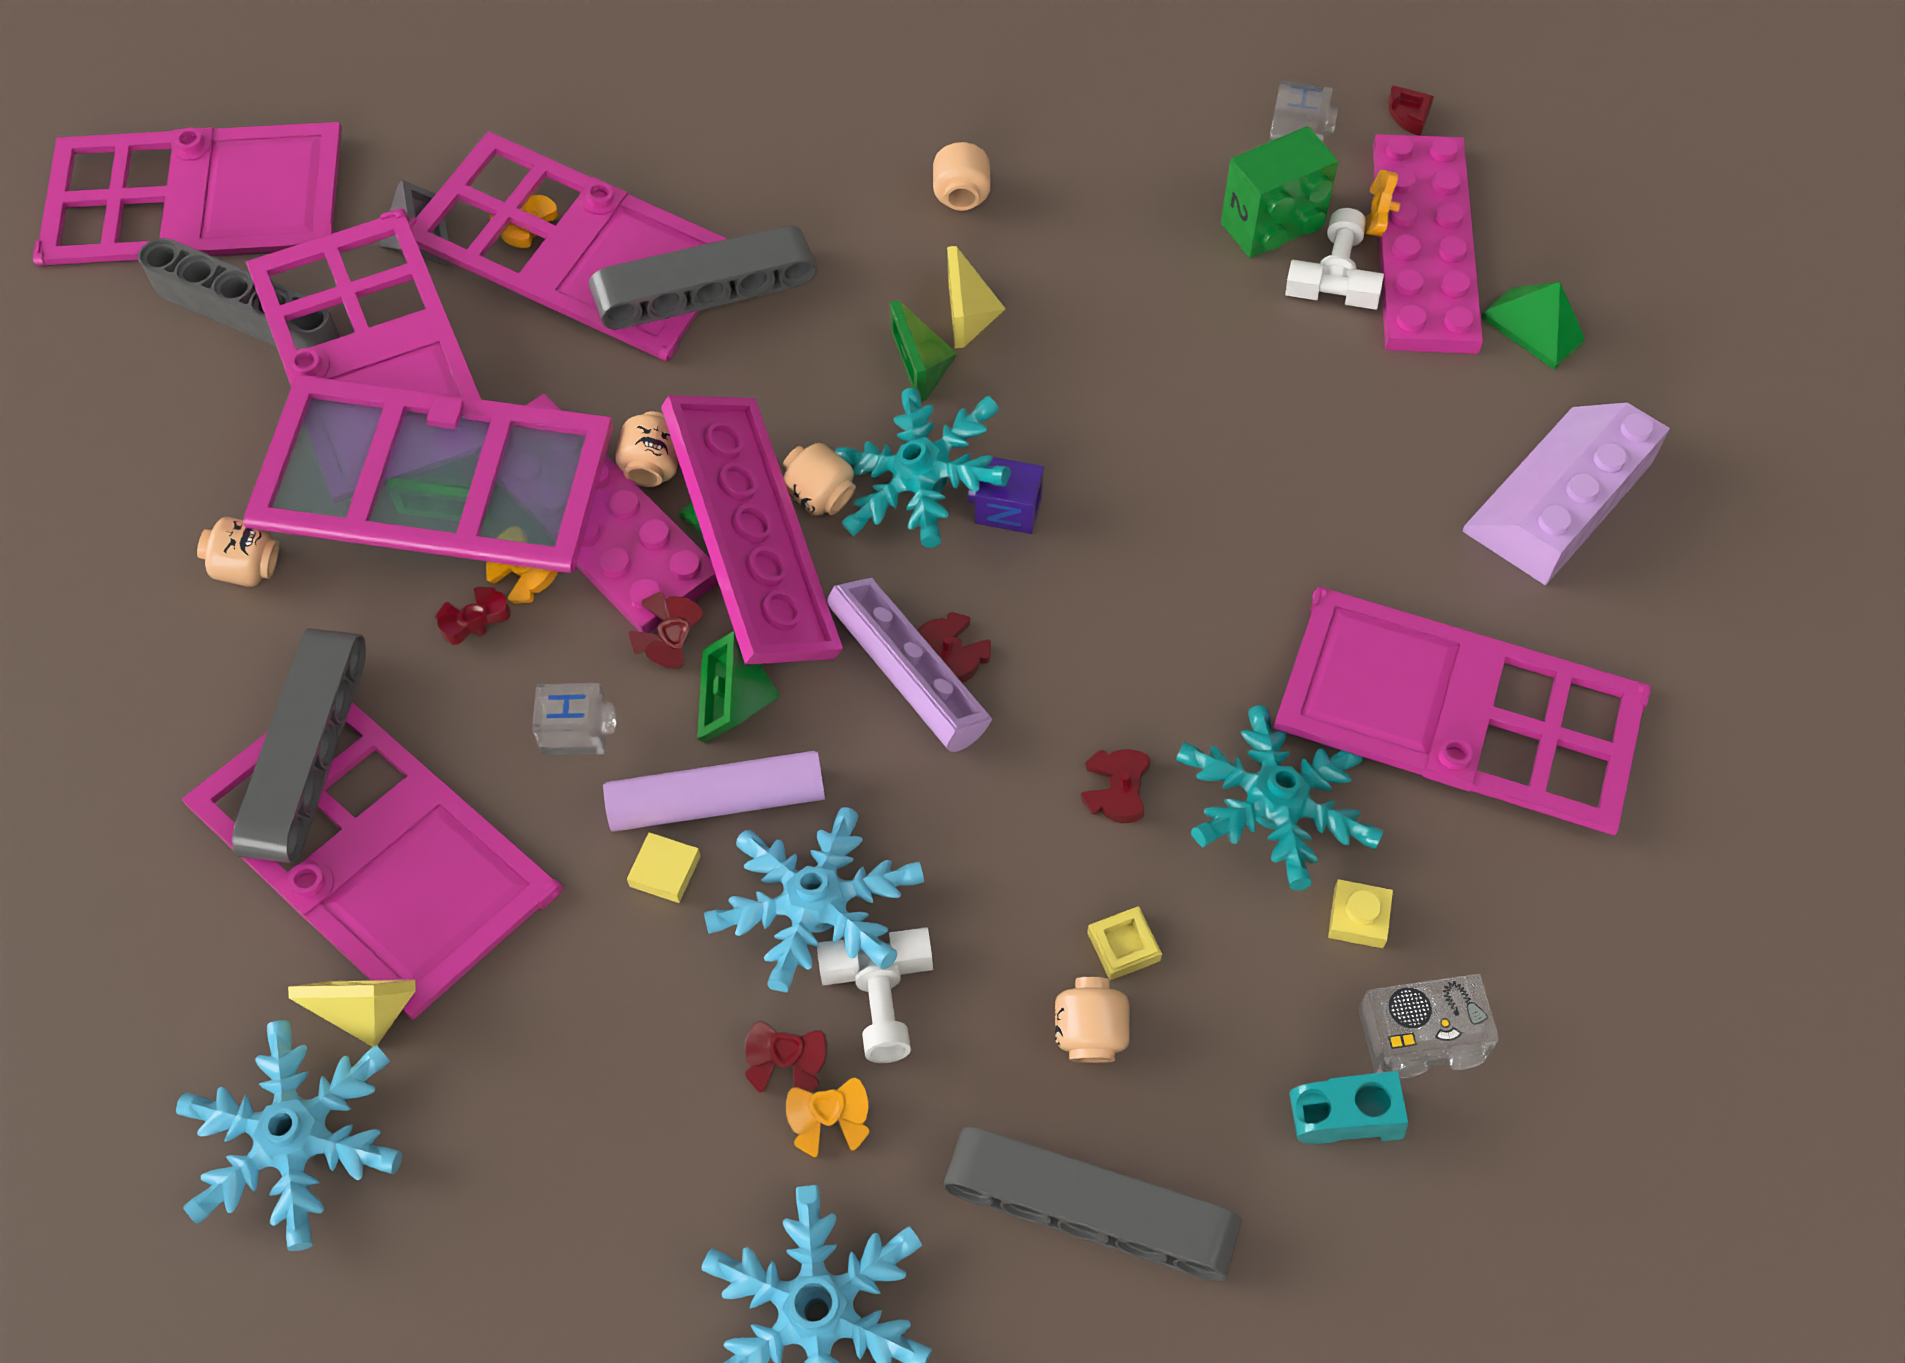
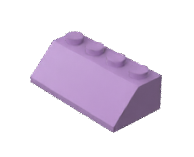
M1629 403L1572 407L1465 524L1463 532L1546 586L1652 465L1670 428Z

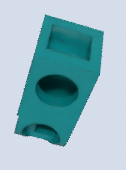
M1398 1071L1329 1078L1328 1081L1297 1086L1289 1092L1296 1137L1299 1142L1324 1144L1346 1139L1380 1137V1141L1404 1140L1408 1119Z

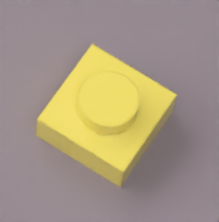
M1338 879L1334 888L1328 938L1383 949L1388 938L1393 890Z

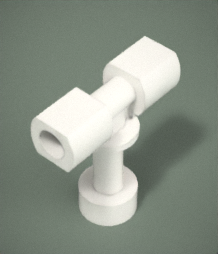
M1342 208L1336 210L1331 215L1327 235L1334 243L1332 255L1325 257L1320 264L1292 260L1287 279L1286 296L1317 300L1319 292L1346 296L1345 305L1377 310L1384 274L1357 270L1355 263L1350 259L1352 247L1358 245L1364 237L1366 218L1361 212L1352 208Z
M928 927L889 933L890 943L887 944L897 951V958L887 969H881L862 949H860L855 958H850L846 952L845 939H840L835 943L833 941L819 942L817 952L822 986L856 981V986L860 990L869 993L872 1025L863 1031L862 1036L865 1057L871 1062L891 1063L905 1058L911 1052L908 1027L902 1022L895 1021L891 988L900 982V975L933 970Z

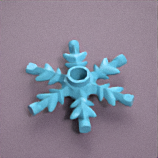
M843 807L838 811L831 834L824 830L817 831V840L821 851L810 850L818 865L816 867L806 866L800 871L795 869L797 862L796 853L786 860L785 847L781 840H776L771 848H769L752 830L742 832L737 838L736 845L745 854L754 858L745 863L744 868L752 872L767 874L761 879L762 882L769 884L782 883L784 890L780 896L773 899L762 892L756 891L758 901L732 896L728 901L734 908L704 912L708 934L737 925L735 935L741 936L751 930L761 920L764 929L770 926L776 915H786L791 919L792 926L781 930L774 936L776 939L784 941L772 948L764 957L765 961H778L767 982L768 987L772 990L787 993L797 965L808 970L812 968V958L807 945L819 947V943L811 932H823L835 926L833 942H837L844 936L846 952L850 958H855L860 949H862L881 969L889 968L897 958V951L889 944L877 938L888 932V928L877 923L862 922L869 914L865 912L848 913L846 903L856 896L867 903H873L872 894L886 898H899L901 893L896 889V886H913L924 883L920 862H914L890 871L892 861L886 860L875 867L867 876L864 867H861L853 880L840 879L837 875V869L847 866L854 860L852 857L845 855L854 850L863 840L859 836H850L859 817L858 813L851 808Z
M279 1020L267 1025L271 1056L258 1055L255 1059L259 1068L272 1079L259 1083L261 1088L275 1094L273 1103L266 1106L264 1111L253 1112L247 1095L244 1096L239 1107L231 1093L224 1087L217 1089L216 1101L188 1092L183 1093L179 1098L176 1107L178 1115L206 1121L198 1130V1136H209L229 1129L224 1140L225 1142L235 1139L244 1132L253 1139L252 1149L247 1156H226L232 1167L203 1173L201 1180L211 1184V1186L183 1206V1209L198 1225L223 1201L227 1213H232L240 1201L246 1183L255 1192L258 1185L259 1170L270 1166L275 1167L280 1171L282 1178L274 1185L269 1196L281 1193L282 1195L271 1215L270 1224L274 1226L286 1219L287 1249L289 1251H301L313 1245L308 1212L321 1214L324 1210L320 1200L307 1188L308 1186L319 1184L316 1178L304 1173V1167L308 1160H311L316 1154H325L329 1168L334 1171L338 1160H340L348 1173L354 1179L360 1180L363 1176V1165L395 1174L401 1165L403 1153L399 1150L372 1145L381 1134L378 1129L349 1136L353 1124L344 1126L335 1133H331L325 1127V1118L330 1110H351L345 1101L346 1099L367 1096L375 1091V1086L365 1081L391 1062L377 1045L372 1047L353 1067H351L350 1058L343 1056L337 1065L331 1084L325 1077L321 1076L318 1096L308 1100L302 1099L298 1096L296 1089L305 1080L308 1072L298 1074L296 1072L306 1055L307 1046L303 1044L292 1050L291 1024L289 1021Z
M818 1185L796 1188L799 1222L789 1218H785L783 1221L785 1230L799 1246V1248L786 1250L791 1257L802 1264L800 1273L795 1279L791 1281L779 1280L776 1264L773 1260L765 1272L756 1254L749 1247L743 1248L742 1262L714 1248L708 1251L703 1261L702 1271L731 1282L721 1293L723 1298L736 1299L755 1295L749 1308H755L771 1301L777 1307L779 1313L777 1322L772 1328L757 1324L750 1325L757 1337L726 1340L724 1347L735 1355L723 1363H768L770 1358L774 1363H782L783 1348L789 1344H799L805 1349L808 1359L804 1363H840L830 1356L833 1344L841 1338L853 1339L859 1359L862 1358L867 1347L876 1363H892V1357L902 1363H928L932 1348L901 1336L910 1328V1321L900 1319L877 1324L882 1310H877L861 1318L853 1308V1300L859 1291L881 1294L874 1283L875 1281H897L906 1277V1272L895 1264L922 1247L919 1238L911 1227L908 1226L882 1247L879 1233H874L866 1244L861 1261L859 1262L856 1255L851 1251L848 1272L842 1275H832L827 1271L824 1260L836 1249L837 1244L824 1245L835 1225L836 1215L831 1213L820 1219V1189ZM822 1303L828 1307L829 1312L823 1319L813 1322L807 1320L806 1312L811 1305Z

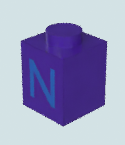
M993 457L988 467H1009L1011 475L1006 486H997L979 481V490L977 492L968 490V503L975 504V524L1033 534L1043 494L1044 466Z

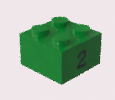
M1309 126L1232 157L1230 159L1222 210V226L1249 258L1265 251H1273L1282 244L1304 234L1308 235L1316 232L1325 225L1339 160Z

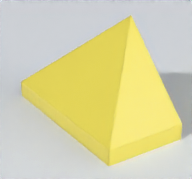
M949 246L947 247L948 284L955 348H964L1005 310V307L958 247Z
M415 979L327 981L289 986L288 991L289 999L374 1047L379 1044L415 993L416 986Z

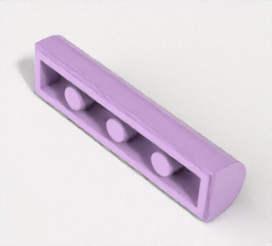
M871 577L833 587L827 601L829 608L950 752H958L974 743L985 732L992 718Z
M815 751L610 781L603 784L605 808L611 832L825 800L819 755Z

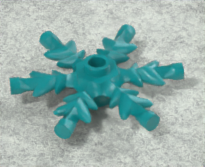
M907 388L901 394L905 415H897L893 419L896 425L905 430L898 433L897 437L907 441V443L901 445L897 454H892L890 446L885 444L881 452L870 441L865 442L864 451L841 446L835 450V453L847 463L855 465L853 468L854 476H861L873 471L872 478L879 477L888 471L893 473V479L890 483L872 486L876 493L856 499L854 505L861 507V509L848 515L841 521V524L854 537L863 529L870 518H873L875 525L880 524L885 516L888 505L890 504L896 509L898 506V495L904 491H911L915 496L909 501L906 510H915L909 519L908 529H915L920 525L921 544L926 548H934L941 543L937 519H945L949 516V512L936 502L946 498L939 492L946 485L948 478H950L955 489L961 480L970 490L977 492L979 490V481L997 486H1006L1011 471L1006 466L988 467L993 459L990 455L970 460L971 454H965L954 461H951L948 457L951 449L969 446L965 439L979 436L987 431L988 427L980 423L992 418L1000 411V408L990 396L987 395L981 400L969 415L966 408L960 409L952 429L945 424L943 427V437L937 441H930L926 437L933 430L935 423L927 422L932 414L933 405H926L921 408L920 391L916 388Z
M1263 705L1254 706L1248 711L1249 721L1254 731H1241L1245 741L1254 749L1247 751V754L1252 760L1261 765L1259 772L1251 773L1245 771L1238 757L1231 764L1223 752L1216 746H1211L1210 755H1206L1196 746L1184 741L1176 761L1187 766L1203 769L1196 775L1199 780L1224 781L1222 789L1227 790L1240 786L1247 793V800L1245 802L1236 799H1225L1224 802L1228 807H1209L1204 809V813L1213 820L1201 823L1191 830V836L1202 848L1213 843L1226 833L1231 843H1238L1245 825L1254 833L1256 830V820L1264 827L1275 829L1267 839L1279 840L1272 852L1271 860L1274 863L1282 860L1286 861L1289 886L1292 890L1296 891L1307 889L1312 884L1305 861L1309 863L1318 862V858L1313 850L1303 842L1312 840V838L1306 831L1296 825L1298 819L1303 817L1311 818L1321 834L1324 832L1325 827H1327L1343 845L1350 844V835L1363 845L1374 850L1376 849L1384 830L1373 825L1355 821L1361 816L1359 810H1333L1336 801L1330 800L1318 804L1310 796L1312 788L1321 791H1332L1333 789L1329 783L1342 784L1351 782L1352 778L1343 770L1360 764L1363 760L1362 756L1340 750L1329 758L1326 751L1320 748L1315 753L1312 765L1305 758L1302 759L1301 773L1296 772L1292 766H1281L1280 763L1290 753L1289 751H1279L1286 739V733L1283 731L1272 733L1269 709Z

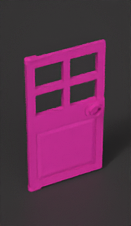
M340 122L217 129H213V127H188L163 132L56 137L39 240L35 241L33 262L36 266L138 260V252L149 241L119 243L124 204L164 202L160 238L172 239L210 256L277 252L336 233L333 223L342 133ZM172 149L167 186L127 188L132 151ZM115 152L109 189L70 191L75 154ZM107 205L101 244L61 246L67 208Z
M487 131L417 218L412 217L408 222L419 248L647 352L665 362L672 358L679 347L680 339L700 311L625 329H608L602 323L588 286L589 279L595 272L605 267L727 239L629 195L628 192L593 176L589 177L490 131ZM496 154L530 169L505 202L470 187ZM546 177L581 192L557 225H553L520 210ZM458 200L494 215L468 249L432 234ZM509 223L545 238L520 273L483 257Z
M399 208L380 214L381 218L246 261L291 387L297 374L481 399L414 238L405 209ZM396 235L407 264L351 282L340 253ZM326 258L337 287L280 305L270 276ZM414 280L425 309L369 328L357 298ZM344 303L355 333L310 348L296 349L287 321ZM311 399L304 423L335 506L351 501L383 408ZM406 411L380 490L387 488L390 480L413 479L476 456L479 458L490 423L466 420L462 414L457 429L428 426L426 421L428 414Z
M1317 587V590L1312 595L1311 616L1273 729L1423 775L1422 777L1468 792H1477L1613 836L1616 835L1622 815L1641 716L1651 695V685L1333 591L1325 587ZM1504 663L1554 678L1544 722L1493 706ZM1571 683L1621 698L1612 742L1561 727ZM1488 724L1539 740L1529 786L1477 770ZM1556 745L1608 761L1598 808L1546 792Z
M352 702L345 724L361 738L333 759L317 809L341 831L288 872L276 861L241 858L369 980L415 979L416 991L402 1010L413 1021L539 908L543 910L562 893L564 886L556 879H552ZM267 733L182 798L183 803L232 850L235 822L215 803L253 774ZM376 750L401 772L405 778L355 818L330 796L326 790Z

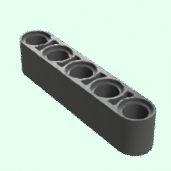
M790 225L605 267L591 276L588 286L603 325L608 329L618 330L800 287L810 282L816 276L818 266L802 230L799 227Z
M158 238L142 246L138 252V260L158 296L277 347L250 272L172 239ZM272 282L280 305L307 297L304 294ZM328 308L287 321L297 350L310 348L340 338Z
M308 628L304 632L234 825L232 843L236 856L284 863H295L299 859L364 668L366 643L362 634Z
M965 1127L961 1130L943 1183V1188L946 1191L968 1202L1211 1281L1227 1280L1242 1222L1241 1217L1236 1213L1221 1206L996 1133L972 1127Z

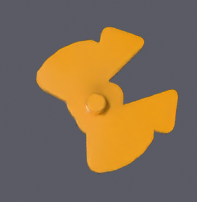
M1379 170L1377 177L1370 187L1369 192L1374 194L1371 203V213L1365 216V234L1382 236L1387 229L1389 210L1398 212L1400 203L1391 201L1398 181V174L1396 172Z
M531 195L520 209L547 222L559 217L556 204L544 195ZM509 223L500 236L511 246L528 248L536 234Z
M513 528L499 537L502 540L529 543L527 535L519 528ZM486 562V578L492 584L499 582L511 571L521 576L508 596V600L515 604L533 602L534 593H539L546 589L558 573V571Z
M856 1077L851 1078L837 1090L829 1089L811 1093L799 1087H792L788 1092L786 1116L793 1132L798 1134L794 1145L810 1156L816 1157L818 1155L821 1123L831 1126L838 1120L848 1146L852 1151L856 1150L869 1134V1128L863 1124L868 1113V1097L860 1079Z

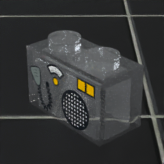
M1480 973L1369 989L1358 1008L1374 1073L1398 1071L1399 1078H1410L1428 1071L1429 1066L1450 1064L1453 1070L1473 1068L1485 1062V1058H1487L1500 1039Z

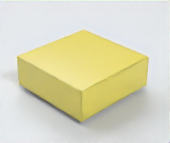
M649 832L627 877L629 887L680 903L701 857L699 848Z
M1139 906L1088 925L1087 933L1110 981L1161 961V950Z

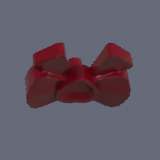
M475 587L476 604L466 605L461 612L449 602H445L435 616L443 638L452 645H458L470 633L476 632L478 636H482L487 632L485 626L490 623L508 620L511 617V609L502 592L497 591L494 587Z
M657 592L643 599L641 604L645 609L663 620L658 625L659 635L630 631L629 638L635 654L638 655L645 652L646 657L652 663L666 669H679L683 667L682 647L688 636L689 629L702 619L703 611L695 602L688 598L670 596L665 599L662 592Z
M950 612L947 614V619H933L924 623L917 631L963 683L975 675L979 669L980 662H989L991 641L986 639L962 647V641L957 636L969 627L971 618Z
M1132 749L1113 751L1109 755L1106 751L1099 750L1086 761V770L1109 776V789L1082 792V802L1091 814L1097 815L1103 811L1105 817L1115 822L1132 823L1141 820L1144 817V805L1139 797L1141 777L1150 768L1149 756Z
M758 1021L754 1023L745 1041L746 1059L749 1065L752 1066L746 1070L745 1076L754 1088L761 1093L766 1090L776 1063L782 1068L793 1065L794 1087H799L809 1092L813 1091L820 1084L815 1075L821 1072L828 1054L826 1034L822 1030H814L802 1036L785 1032L778 1033L766 1022Z

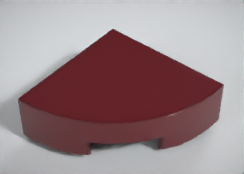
M1392 85L1388 100L1389 112L1400 127L1414 135L1421 136L1434 96Z

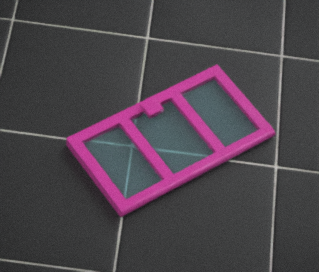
M296 374L243 519L245 528L574 573L613 432L611 417Z

